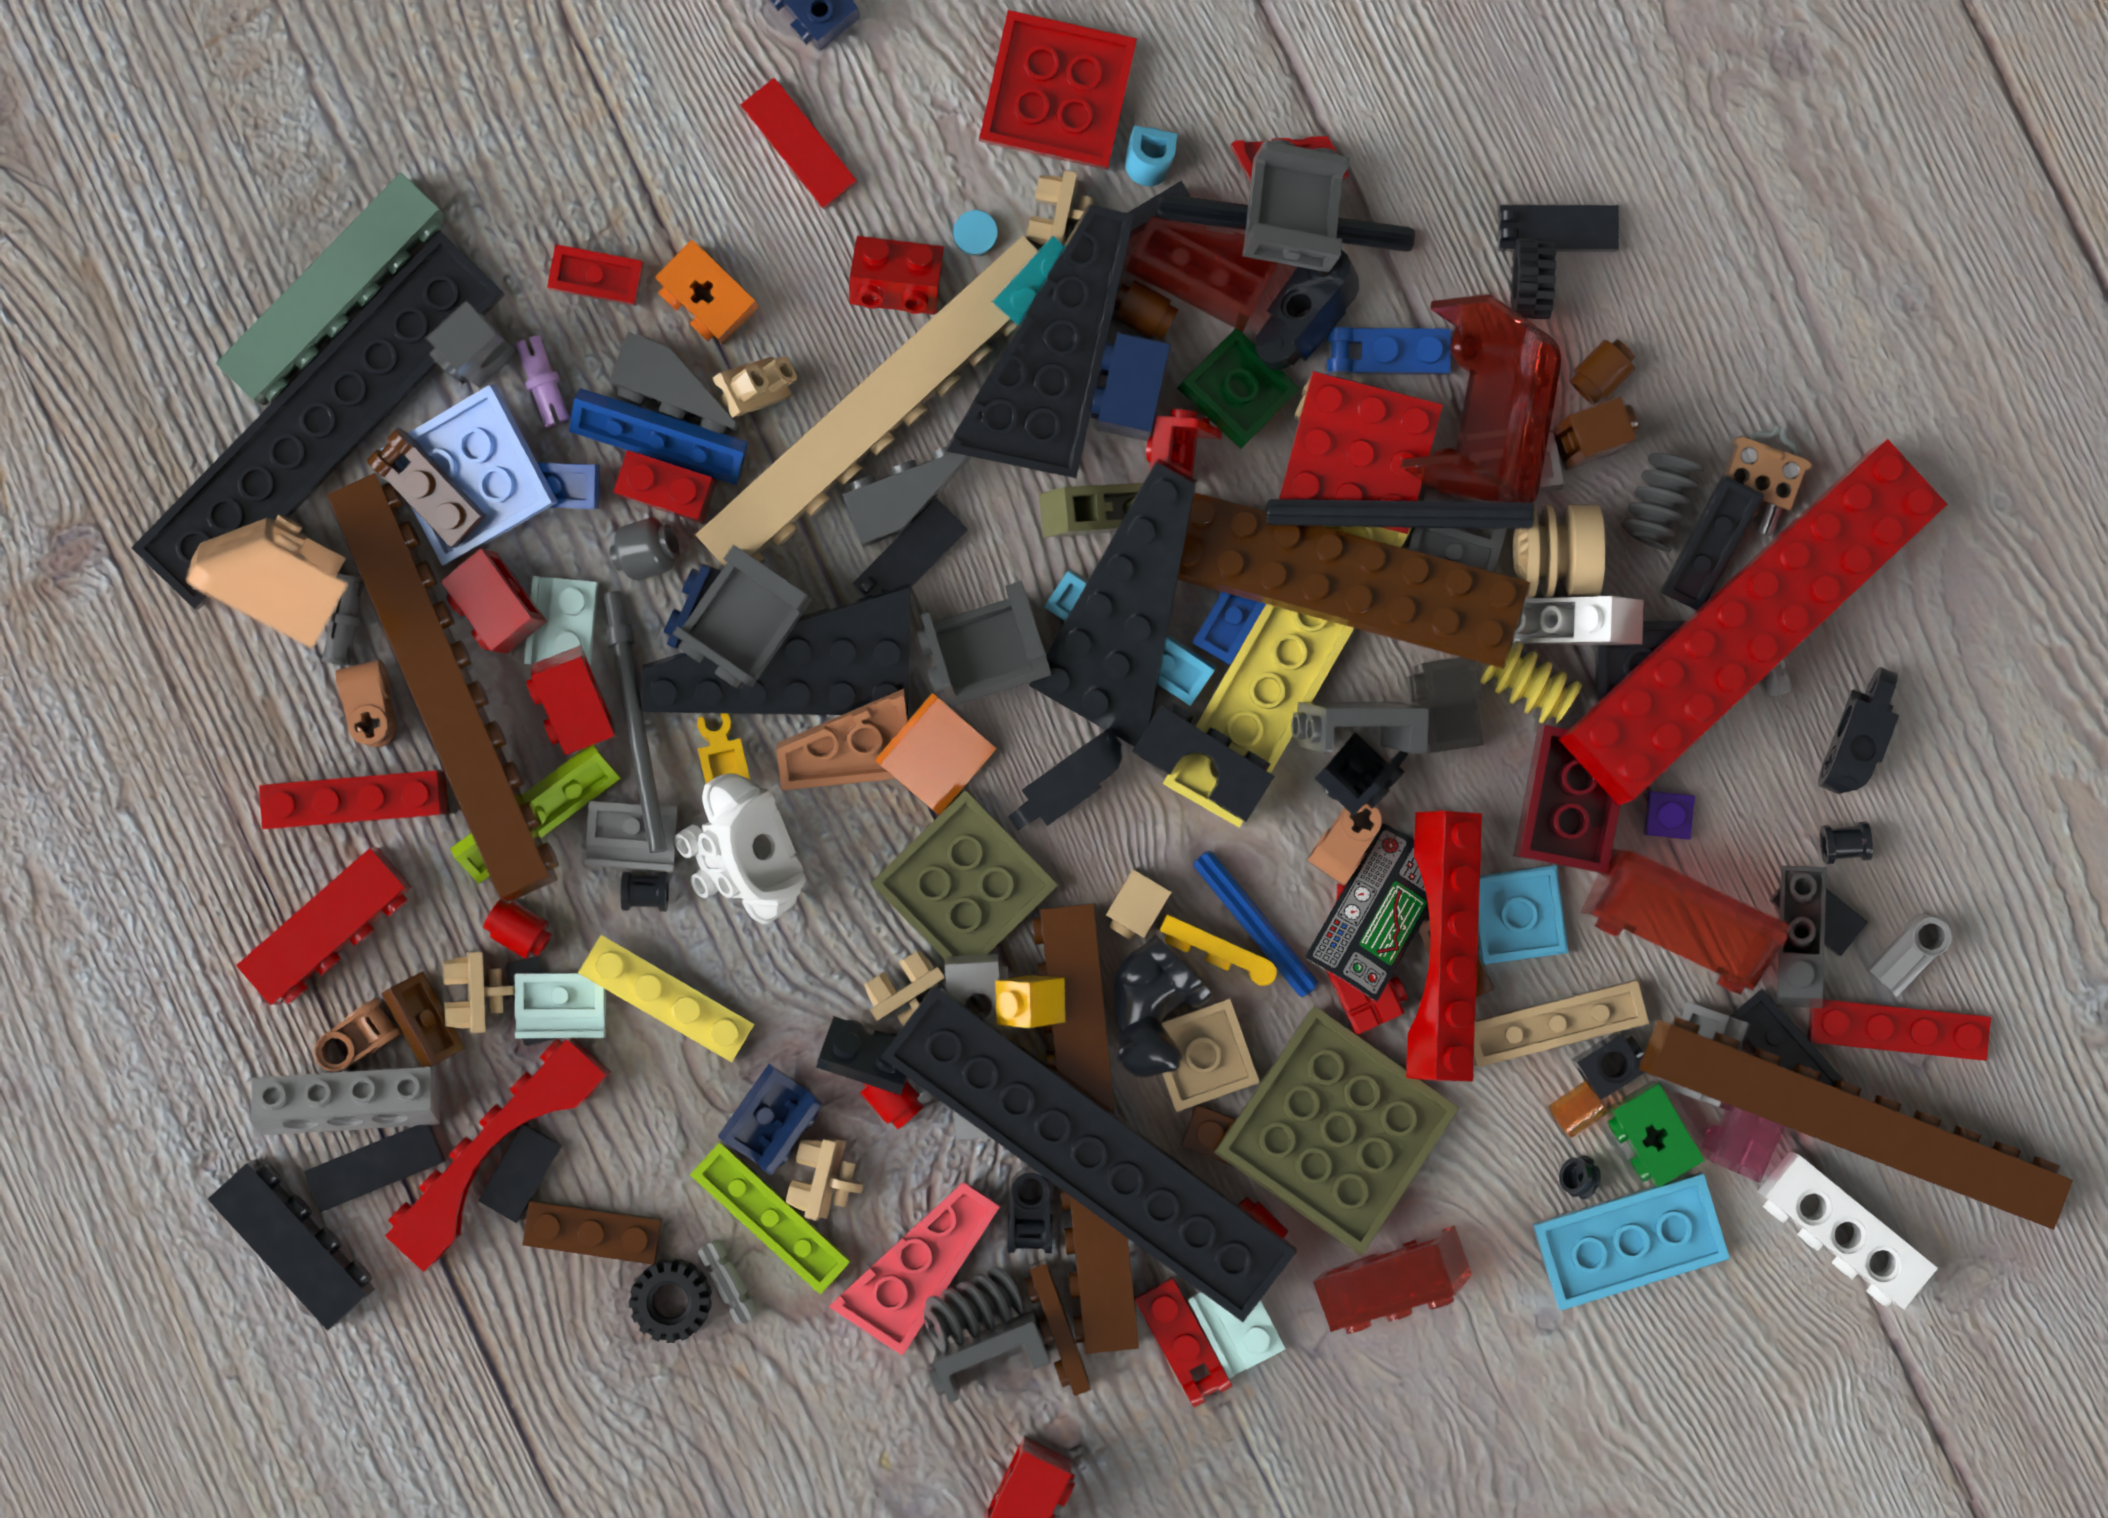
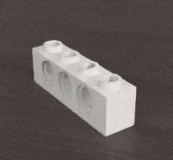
M1790 1151L1757 1191L1767 1200L1762 1206L1766 1211L1783 1224L1788 1218L1802 1228L1797 1234L1798 1237L1817 1252L1824 1246L1834 1254L1836 1258L1832 1261V1264L1852 1280L1857 1274L1870 1284L1866 1292L1886 1308L1891 1303H1894L1905 1310L1938 1269L1799 1154ZM1808 1194H1816L1819 1199L1818 1210L1811 1216H1803L1800 1210L1802 1199ZM1844 1222H1850L1854 1230L1853 1237L1848 1243L1839 1245L1835 1240L1836 1228ZM1885 1250L1888 1256L1886 1267L1880 1272L1873 1273L1869 1265L1871 1256L1877 1251Z

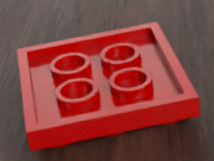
M1008 10L979 142L1108 170L1137 38Z
M1312 370L1278 499L1417 501L1443 404ZM1381 527L1405 534L1409 532L1408 527Z

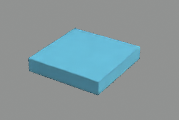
M1557 865L1480 875L1478 951L1484 964L1569 953Z

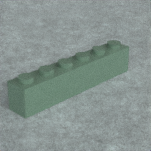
M400 172L215 364L254 401L261 405H264L268 400L272 403L290 385L287 380L298 369L303 371L320 354L318 348L329 337L334 339L351 322L348 317L360 305L364 308L382 290L379 285L391 273L396 276L412 259L410 253L421 242L427 244L439 230H442L443 224L440 222L446 215Z

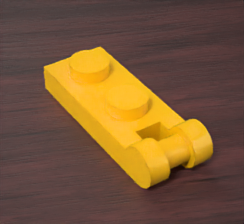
M1165 914L1159 931L1167 934L1164 943L1187 953L1191 945L1208 952L1204 959L1205 961L1229 971L1231 964L1246 969L1250 979L1257 985L1266 986L1275 980L1277 974L1276 967L1266 958Z

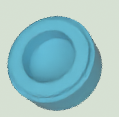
M971 210L965 212L957 219L953 235L957 247L963 253L969 256H982L993 249L997 241L998 232L996 223L989 214L980 210Z

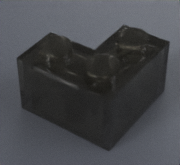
M1458 657L1425 662L1414 666V674L1408 676L1411 702L1419 701L1420 707L1429 708L1428 753L1426 754L1484 745L1477 701L1482 700L1477 661Z

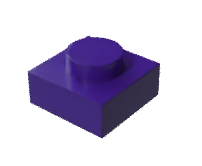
M1648 791L1644 835L1691 840L1695 796Z

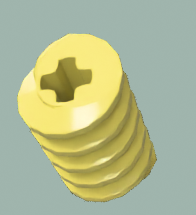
M1516 641L1512 644L1505 669L1487 664L1482 672L1480 683L1484 685L1492 678H1497L1496 694H1500L1510 687L1512 692L1509 702L1512 705L1525 697L1527 701L1524 713L1528 715L1539 707L1542 709L1539 723L1544 724L1554 717L1556 718V725L1579 694L1582 683L1575 681L1565 688L1566 672L1560 671L1553 677H1550L1552 663L1545 661L1536 668L1538 653L1531 651L1521 658L1523 643Z

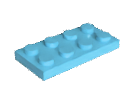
M1702 1172L1670 1181L1660 1188L1653 1186L1532 1223L1556 1305L1560 1311L1730 1259L1705 1175Z

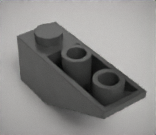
M631 332L627 333L609 380L614 387L619 388L617 396L642 405L644 398L660 404L658 410L660 413L682 421L685 414L702 420L700 427L716 433L725 434L726 430L738 433L740 428L738 424L670 347Z
M946 447L934 451L932 453L934 460L917 466L915 460H910L890 469L892 476L876 481L874 475L850 483L851 491L844 493L843 497L862 546L866 547L902 533L926 509L971 457L945 451Z
M1781 866L1778 1007L1822 1008L1827 867Z

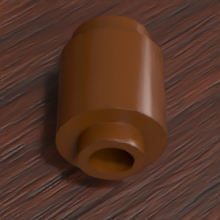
M1134 280L1131 287L1122 284L1117 292L1114 305L1117 313L1114 319L1149 339L1153 335L1163 340L1179 309L1170 305L1171 299Z
M1604 339L1574 369L1575 375L1569 382L1584 399L1592 405H1596L1600 399L1607 400L1636 370L1631 363L1635 355L1618 339L1613 343Z

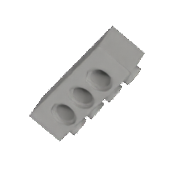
M999 954L945 957L946 991L966 1006V1001L972 994L983 993L987 995L992 1002L990 1008L984 1012L975 1013L1005 1035L1012 1036V1026L996 1025L995 980L1009 978L1008 966H999ZM954 1111L955 1140L990 1138Z
M431 1067L252 1078L251 1122L262 1135L440 1124V1081Z

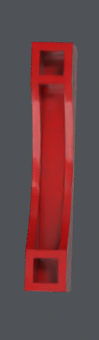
M1456 811L1415 812L1414 858L1421 872L1427 895L1430 917V955L1423 997L1407 1035L1406 1078L1473 1082L1482 813Z
M558 1038L555 1039L540 1055L539 1058L544 1064L534 1075L526 1071L509 1089L514 1095L513 1098L503 1108L499 1104H495L479 1121V1124L484 1129L472 1141L466 1136L450 1152L448 1156L454 1160L443 1173L435 1169L423 1181L418 1189L424 1194L414 1205L411 1206L406 1201L389 1218L388 1222L393 1227L385 1237L423 1272L431 1268L461 1236L463 1211L469 1188L481 1164L493 1148L511 1131L530 1119L553 1111L577 1108L582 1105L611 1073L575 1038H568L563 1043Z

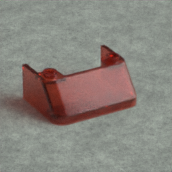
M1491 294L1431 301L1430 310L1455 326L1454 337L1451 342V352L1460 367L1470 374L1456 450L1443 448L1437 450L1430 457L1402 459L1401 468L1441 493L1490 502L1533 503L1540 489L1561 369V352L1556 340Z
M1612 849L1608 874H1598L1580 912L1588 917L1596 918L1597 921L1594 927L1619 938L1623 930L1712 971V973L1719 976L1717 985L1739 995L1742 994L1743 989L1751 991L1755 989L1785 944L1792 929L1791 925L1643 855L1622 849Z

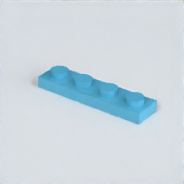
M1070 568L1044 608L1066 621L1088 580ZM1168 635L1158 685L1191 706L1215 671L1216 666Z

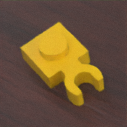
M721 713L723 724L717 731L708 730L704 717H698L697 727L700 735L710 745L697 749L705 783L707 784L717 776L729 773L738 774L751 780L741 738L728 741L732 731V723L728 713Z

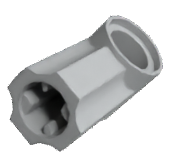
M1927 914L1915 915L1907 922L1904 931L1868 967L1867 971L1884 988L1897 997L1936 956L1942 955L1949 949L1953 938L1951 928L1947 922L1938 917ZM1932 923L1937 929V939L1932 945L1923 947L1919 942V931L1926 924Z

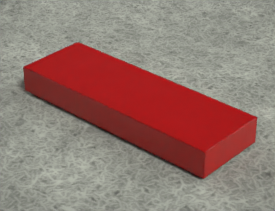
M775 78L771 79L740 104L743 111L823 210L857 184L855 177Z

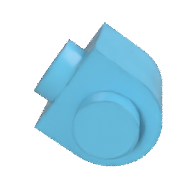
M1134 125L1126 152L1125 169L1128 176L1134 182L1143 186L1161 184L1167 178L1175 155L1177 133L1162 131L1154 127L1145 128Z

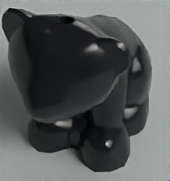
M1154 934L1148 942L1132 951L1122 961L1116 973L1114 984L1116 1020L1120 1032V1046L1117 1049V1059L1135 1077H1150L1176 1071L1180 1067L1183 1054L1161 1022L1167 1014L1184 1003H1188L1193 1007H1200L1214 997L1200 979Z

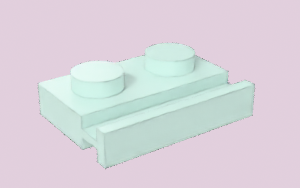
M539 576L532 577L531 600L547 622L526 639L524 664L531 665L581 645L591 667L598 582Z
M579 973L515 974V1038L606 1037V989Z
M1202 1292L1188 1297V1301L1229 1379L1235 1376V1374L1245 1369L1247 1370L1286 1349L1261 1300L1246 1320L1242 1322Z

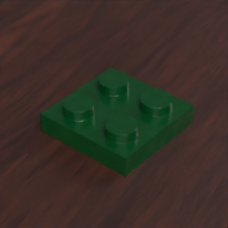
M1237 327L1177 387L1240 449L1300 389L1281 370L1267 368L1258 357L1256 346Z

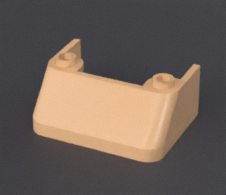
M278 514L276 520L265 518L200 543L191 559L187 581L200 591L310 648L314 647L348 585L347 582L336 577L346 557L301 534V525Z

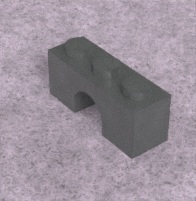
M467 301L427 337L435 347L430 353L432 358L462 385L469 380L478 388L517 353L497 329Z

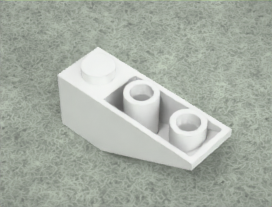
M1614 596L1530 598L1526 600L1513 643L1520 641L1523 644L1642 645L1644 600Z

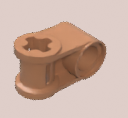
M379 659L337 669L335 673L337 689L344 706L351 737L356 742L371 747L388 745L395 738L397 723L390 697L389 678L382 660ZM371 718L379 720L381 724L380 727L374 729V735L365 732V726L371 724Z
M1365 804L1358 811L1361 813L1367 808L1370 811L1367 818L1372 822V825L1368 830L1360 827L1357 832L1351 829L1354 821L1349 818L1351 813L1344 807L1332 826L1326 830L1318 841L1307 862L1340 884L1345 885L1359 866L1366 853L1365 851L1382 825V817L1376 806L1371 809Z
M379 996L359 1007L345 1018L346 1020L317 1040L314 1047V1056L317 1063L323 1069L341 1071L350 1068L368 1055H372L403 1034L400 1027L395 1028L381 1008L382 1000ZM335 1038L343 1040L348 1047V1055L342 1063L333 1062L327 1054V1047Z

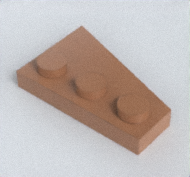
M904 689L778 742L776 753L781 790L896 779L881 767L875 759L908 722Z

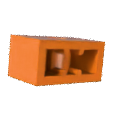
M692 239L655 276L662 286L657 293L675 311L683 306L694 317L689 324L707 342L714 336L723 345L759 308L757 302ZM699 287L706 291L713 287L710 293L714 299L709 304L703 300L696 304L698 297L695 291Z

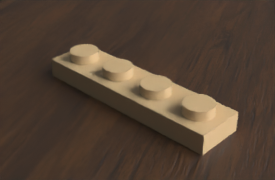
M1632 980L1476 1020L1475 1066L1481 1067L1649 1024L1639 981Z

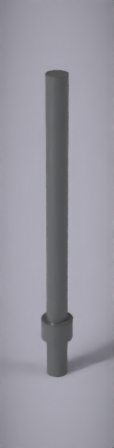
M614 591L604 594L609 628L605 629L608 647L613 648L649 852L660 853L667 851V845L631 651V645L635 642L632 626L626 623L621 592Z

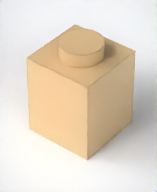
M1132 869L1105 914L1113 919L1109 928L1129 940H1132L1135 934L1144 938L1172 892Z

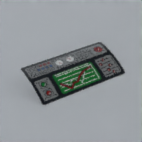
M1386 824L1381 825L1379 832L1365 851L1366 853L1362 861L1350 877L1305 956L1307 960L1345 980L1374 1001L1379 1000L1429 910L1421 872L1414 858V839Z

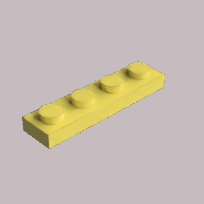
M601 934L578 971L580 975L731 1063L754 1026L750 1021Z

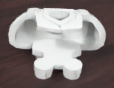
M729 773L717 776L705 784L702 795L703 805L709 822L702 826L703 831L693 824L683 829L674 837L675 846L685 858L696 856L701 869L691 876V884L700 897L706 898L720 891L727 898H742V903L751 918L761 924H767L779 918L796 903L797 896L801 893V888L806 882L802 865L794 855L796 853L770 790L761 788L756 782L738 774ZM752 846L754 847V849H755V851H756V853H757V855L759 856L760 859H758V858L754 855Z

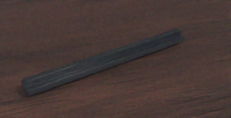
M1164 193L1158 197L1156 215L1161 219L1241 230L1246 229L1248 205ZM1338 217L1336 238L1342 239V243L1409 252L1414 246L1415 230L1405 226Z
M1270 499L1266 505L1267 524L1275 526L1531 529L1534 525V506L1532 503Z

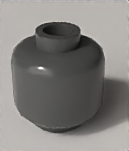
M654 517L620 527L616 531L614 545L610 546V557L614 567L618 571L623 570L629 578L635 581L669 571L673 567L675 558L679 555V544L674 530L669 524H663Z

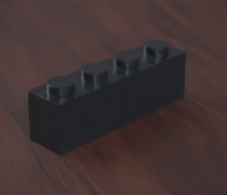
M257 1159L247 1162L207 1200L328 1331L375 1290L369 1283L372 1280V1276L359 1261L354 1259L350 1262L339 1250L342 1247V1243L327 1227L320 1229L309 1217L312 1214V1210L301 1197L296 1194L290 1196L279 1184L282 1182V1177L272 1165L266 1161L261 1164Z

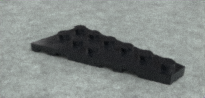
M1087 205L949 441L945 451L1077 478L1134 214Z
M1160 458L1157 459L1046 654L1051 676L1032 681L1029 684L1033 689L1104 730L1110 727L1116 737L1132 746L1136 745L1148 726L1154 709L1159 673L1162 667L1174 605V595L1181 569L1184 543L1197 486L1196 479Z
M910 583L896 587L893 591L876 596L869 595L856 599V602L830 610L827 608L801 616L752 688L742 681L735 688L714 673L719 665L706 656L699 663L683 652L643 664L642 712L843 715L904 689L908 716Z

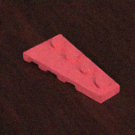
M963 1181L829 1305V1308L903 1356L925 1322V1301L932 1295L941 1298V1293L947 1289L1000 1208V1204Z

